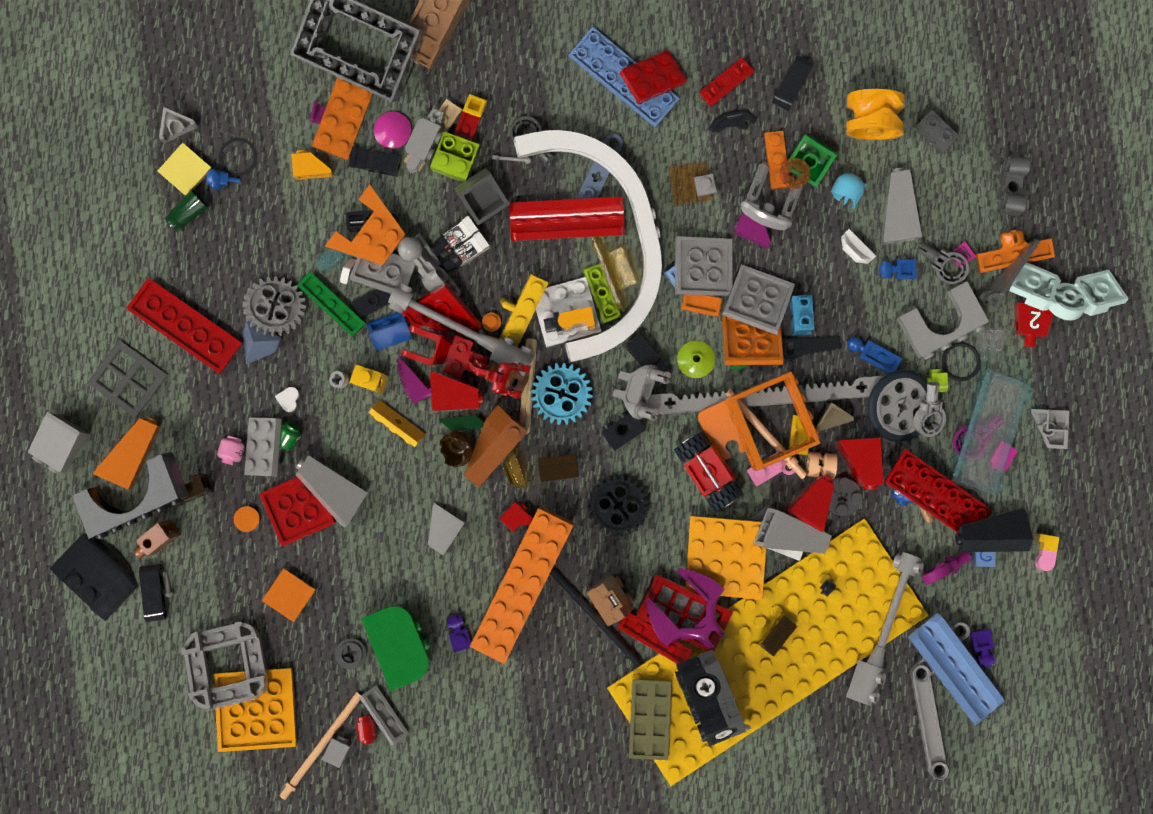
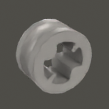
M334 371L330 375L329 381L333 387L343 389L349 383V376L345 372Z

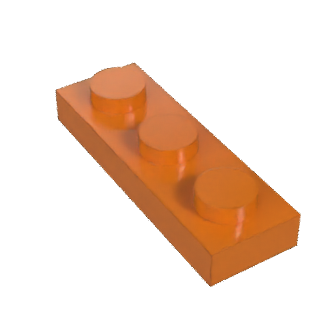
M784 132L764 133L767 163L769 165L770 189L790 188L788 169L784 167L787 163Z

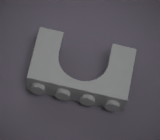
M968 282L947 292L958 314L957 326L950 334L939 335L932 332L926 326L917 308L897 318L918 359L924 357L926 360L935 355V350L940 348L943 351L951 347L952 344L950 342L956 339L960 342L968 338L967 333L973 330L977 333L985 329L984 324L988 323L989 320Z

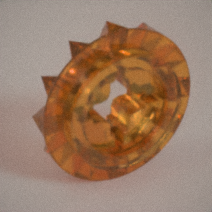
M792 158L784 162L780 168L779 177L788 188L798 189L809 181L810 168L802 159ZM793 165L796 171L803 172L797 175L796 181L793 176H787V174L793 171Z

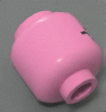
M227 436V438L221 440L217 455L222 458V463L233 465L234 462L241 461L245 449L241 439Z

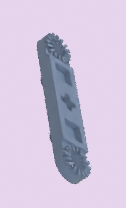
M617 134L608 135L603 143L608 146L609 140L616 139L619 142V146L613 150L619 154L623 146L622 138ZM594 161L576 199L598 198L610 172ZM600 173L602 180L594 182L592 175Z

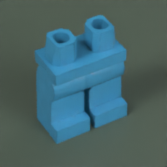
M812 295L792 296L789 300L790 317L793 316L791 318V335H811V330H814Z

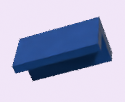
M399 312L367 323L369 335L376 351L412 339L406 319Z

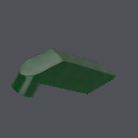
M476 415L439 419L451 431L479 429V435L484 425V422Z

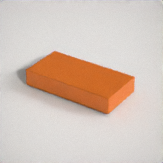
M684 295L681 309L719 317L722 298Z

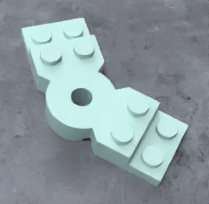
M1027 262L1009 289L1010 292L1025 297V304L1042 311L1049 309L1054 315L1064 320H1076L1083 313L1090 316L1108 311L1109 307L1124 304L1128 300L1127 295L1110 270L1077 277L1074 284L1060 283L1061 280L1058 275Z

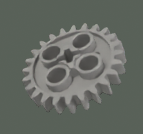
M269 276L267 277V282L259 279V285L253 283V289L248 288V294L244 295L243 307L245 309H243V314L247 315L246 321H251L250 327L257 325V332L263 329L264 335L270 331L272 337H274L275 332L282 336L283 330L289 334V328L291 327L295 330L296 324H301L300 318H304L305 313L303 311L306 310V306L303 305L305 304V298H301L303 292H297V285L291 287L292 281L286 284L284 277L281 281H278L277 276L274 277V281H271ZM278 292H280L281 294L279 295L277 305L274 308L272 319L269 321L268 318L271 314V307L274 306L276 295ZM265 293H270V294H272L273 296H271V297H265L264 294H265ZM283 299H290L291 302H289V303H284L282 300H283ZM262 309L265 310L266 313L260 314L257 311ZM278 315H282V316H284L285 318L282 319V320H279V319H277L276 317H277Z

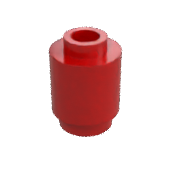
M371 715L357 718L358 742L362 741L363 745L374 743V739L377 738L375 720H373Z

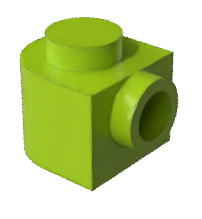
M942 369L930 370L929 378H926V382H937L940 384L939 392H947L948 374L942 373Z

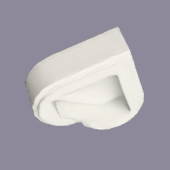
M289 387L277 394L275 398L285 411L293 412L297 408L296 400L299 398V391L296 388Z

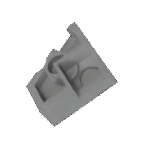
M1031 409V413L1047 448L1068 449L1070 411Z

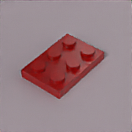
M669 50L620 71L621 77L638 104L683 86L687 82L686 77Z

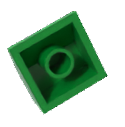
M807 133L803 136L784 167L814 187H817L840 153L810 133Z

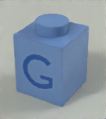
M972 552V566L995 567L996 552Z

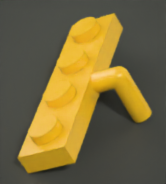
M530 274L516 305L508 302L504 297L500 299L502 307L512 312L500 336L501 339L504 340L506 336L514 340V345L518 347L543 296L548 281Z

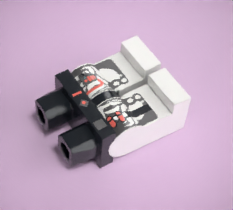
M469 216L465 217L462 222L447 231L443 236L437 238L438 242L431 248L436 257H439L444 252L449 256V258L441 262L447 272L455 268H461L490 249L489 244L482 234L478 232L477 227Z

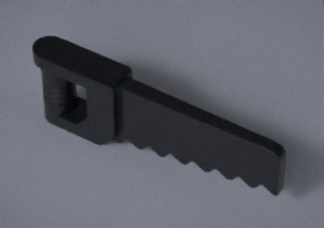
M839 337L782 339L783 359H796L802 357L803 354L807 356L809 353L812 355L814 352L818 354L820 351L840 349ZM788 343H793L794 352L792 355H788Z

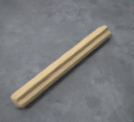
M526 339L525 347L533 350L531 354L534 355L530 364V372L524 376L529 380L522 393L519 422L528 428L527 433L530 432L531 398L533 397L531 390H533L532 383L534 382L537 340Z

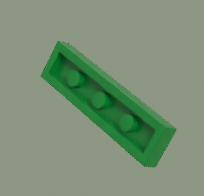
M311 272L297 284L350 336L354 337L366 325Z

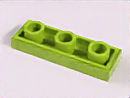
M602 264L584 269L585 277L603 324L620 318L621 314ZM604 290L606 295L600 296L599 291Z

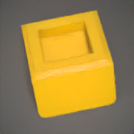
M469 94L463 112L481 118L486 109L487 100Z

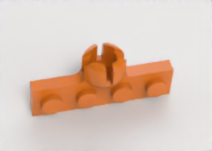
M1022 230L1002 233L1000 235L1001 247L999 249L976 254L979 273L1008 267L1032 242L1026 243ZM1052 238L1039 240V244L1027 260V263L1055 257Z

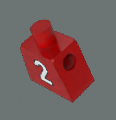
M1018 302L1014 304L1016 335L1025 336L1024 347L1036 348L1037 338H1044L1048 334L1053 313L1049 309L1042 311L1025 303Z

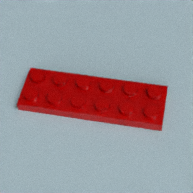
M147 278L126 308L219 374H222L243 344L150 278Z

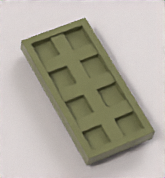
M632 679L629 759L668 760L672 681Z

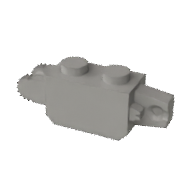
M433 108L426 119L422 118L417 121L405 146L409 156L406 168L410 174L417 173L422 163L426 164L428 160L431 161L435 153L433 148L441 140L443 134L441 132V123L444 113Z

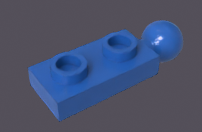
M851 337L848 340L847 345L851 351H861L858 358L887 374L896 371L902 360L899 356L870 340L865 345L859 337Z

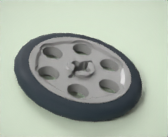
M897 370L888 373L876 383L868 400V416L874 430L881 437L889 441L902 442L920 434L914 428L913 410L916 407L920 408V403L926 398L927 382L922 376L908 370ZM898 382H901L902 390L897 393L895 386ZM916 388L918 390V396L915 399H913L911 397V392L913 389ZM884 395H888L889 400L887 404L883 405L881 398ZM899 403L904 405L902 409L898 407ZM889 413L891 419L888 423L885 424L883 422V417L885 414ZM931 416L927 417V419L925 420L924 427L928 425ZM905 419L906 427L901 430L899 423Z

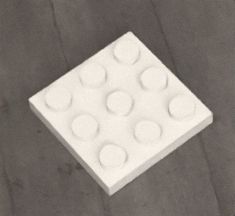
M586 277L545 289L536 308V313L546 348L601 332ZM592 307L596 330L588 331V327L583 326L574 328L571 332L563 331V335H558L557 331L546 333L543 319L554 317L553 313L559 312L560 315L566 311Z

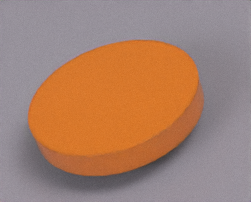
M241 507L234 515L235 526L243 532L255 530L260 523L259 513L253 507Z

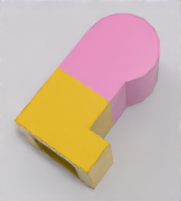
M1036 534L1035 542H1040L1039 554L1035 558V566L1042 571L1052 570L1056 562L1059 537Z

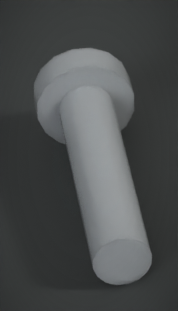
M163 572L166 589L165 597H172L174 594L171 592L168 573Z

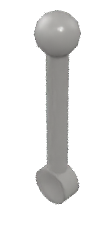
M492 155V159L521 161L526 164H530L532 161L529 156L518 159V157Z

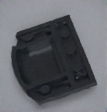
M82 534L50 569L61 582H64L90 607V610L106 621L133 593L138 585L137 582H134L132 569L119 552L97 538L88 539L87 535Z

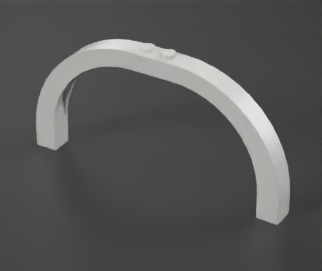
M562 130L540 131L514 137L518 159L546 152H570L590 158L606 168L618 180L630 201L644 261L643 279L638 296L627 314L607 331L565 344L569 363L604 353L622 343L634 333L648 315L658 293L662 261L658 240L660 238V231L658 226L655 227L654 219H656L655 211L653 208H650L645 189L632 167L616 151L597 139L584 134Z

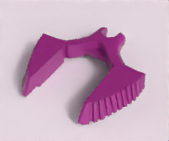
M429 330L434 333L445 335L452 343L454 341L455 336L452 337V335H448V333L445 334L443 331L439 332V330ZM398 357L396 361L398 363L397 371L400 381H402L401 384L403 385L404 392L411 399L410 401L415 405L421 400L431 398V388L428 389L405 362ZM464 375L463 378H458L456 376L452 378L454 380L466 384Z
M678 568L676 571L707 602L706 616L693 629L682 628L679 630L648 597L646 599V604H648L646 609H648L647 613L650 615L649 618L651 619L655 634H657V637L660 638L659 640L663 644L665 643V646L679 639H695L710 649L714 648L715 646L708 639L709 633L714 631L722 638L725 637V632L716 619V603L725 589L721 588L722 586H719V583H716V580L709 578V576L701 575V573L696 571L693 572L691 569L685 568L683 570V568Z

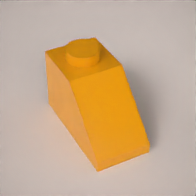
M299 150L296 151V154H291L293 177L295 180L334 177L332 170L311 152Z

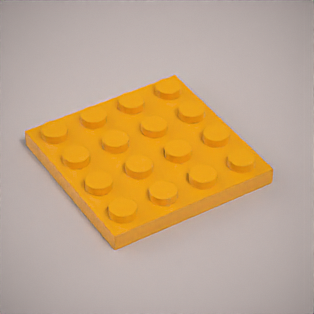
M691 515L687 569L716 580V583L718 582L719 586L721 585V588L725 589L720 596L763 600L767 548L753 544L762 521ZM686 582V589L689 590V591H691V592H693V593H695V594H698V593Z
M292 668L267 669V691L259 698L216 709L218 752L297 746ZM245 671L215 673L214 688L245 681L247 679Z

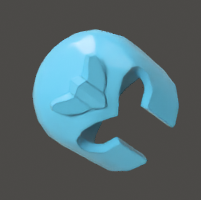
M844 173L836 179L831 193L838 201L844 196V205L849 198L852 199V209H854L863 196L867 183H864L860 177L853 173Z

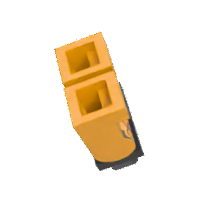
M592 307L566 311L560 315L559 312L553 313L554 317L543 319L546 333L557 331L558 335H563V331L571 332L574 328L587 326L588 331L596 330Z

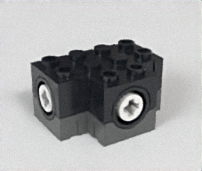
M713 650L676 664L678 669L675 672L677 681L683 691L695 724L699 723L697 728L703 742L707 741L710 747L730 739V737L732 738L746 732L733 693Z

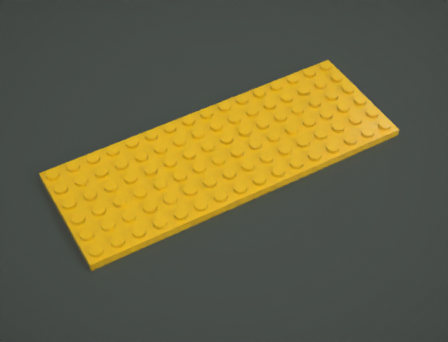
M865 518L830 540V545L826 549L825 554L810 553L764 584L763 600L742 598L727 608L733 614L724 631L725 637H721L714 654L733 693L743 723L751 727L750 730H745L746 732L730 737V739L710 747L707 741H701L697 728L699 723L695 724L675 675V672L678 671L677 666L674 662L660 654L655 655L607 687L630 723L632 679L672 681L668 760H654L670 786L857 664L858 660L861 661L872 653L878 644L901 573L893 567L892 559ZM833 579L837 586L829 596L826 597L823 593L820 594L822 591L820 586L826 580L831 581ZM908 583L905 586L886 644L929 616ZM784 614L798 627L773 657L758 643L779 616ZM683 639L678 640L679 643L694 651L691 658L698 657V655L707 652Z

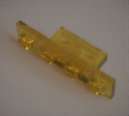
M602 237L591 238L593 250L598 254L600 260V268L605 272L607 286L612 290L614 304L619 309L628 308L629 305L622 289L638 283V279L626 248L621 247L608 253Z

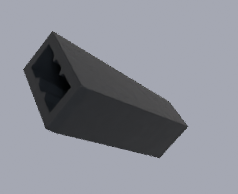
M1025 509L960 525L958 533L955 534L956 545H959L960 553L1030 551L1034 540Z

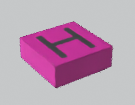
M966 242L953 250L962 253L968 262L976 257ZM959 256L958 258L962 260L961 263L953 259L959 268H962L961 264L966 265L964 260Z

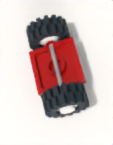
M701 431L682 442L681 445L673 450L681 462L694 455L695 458L683 466L703 497L715 490L718 491L706 499L715 513L734 502V500L743 495V492L735 481L723 488V485L734 479L735 476L715 445L701 453L700 450L711 444L704 432Z

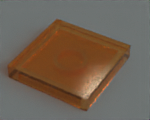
M706 163L668 168L673 206L711 201V195L697 197L694 177L708 175Z

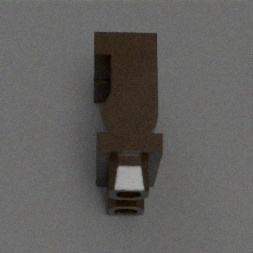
M198 473L191 476L192 482L185 484L189 496L182 500L184 503L190 502L213 492L207 474ZM183 503L178 504V505H176V506H172V505L170 504V505H168L167 507H177V508H178V507L183 506Z

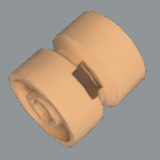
M809 452L807 476L819 477L826 474L835 479L837 454L825 453L822 456L819 452Z

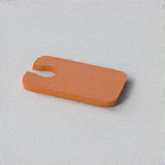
M724 400L698 413L699 423L711 443L710 446L715 445L724 460L732 458L730 452L725 447L726 443L730 440L738 442L740 453L745 452Z

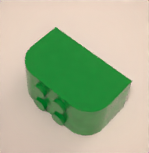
M393 605L361 618L390 692L421 679L427 673L431 665V655L429 652L431 645L428 638H424L422 635L424 628L420 619L416 620L415 615L409 608L402 605Z

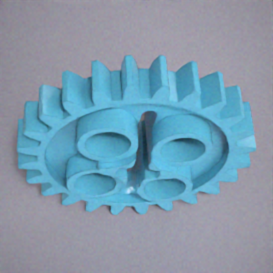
M555 363V369L548 366L549 372L546 373L544 370H541L543 376H536L539 382L532 383L536 389L531 390V393L536 394V396L532 397L531 401H537L533 408H540L537 414L544 413L543 420L550 417L551 424L554 420H557L558 425H560L561 420H564L565 424L568 425V419L575 423V416L582 418L580 412L587 413V409L584 406H591L587 399L593 397L588 394L592 387L586 386L590 383V380H583L586 376L585 373L579 375L580 368L573 371L572 364L567 369L565 363H563L562 368H559L558 364ZM553 377L560 378L561 385L558 387L552 386L550 383ZM570 384H577L579 391L571 393L568 389ZM548 387L558 392L564 389L566 395L576 397L578 400L574 401L564 396L562 399H559L558 394L546 391L545 388ZM552 395L555 398V402L552 405L545 404V396ZM569 401L572 403L573 408L571 411H564L562 404Z

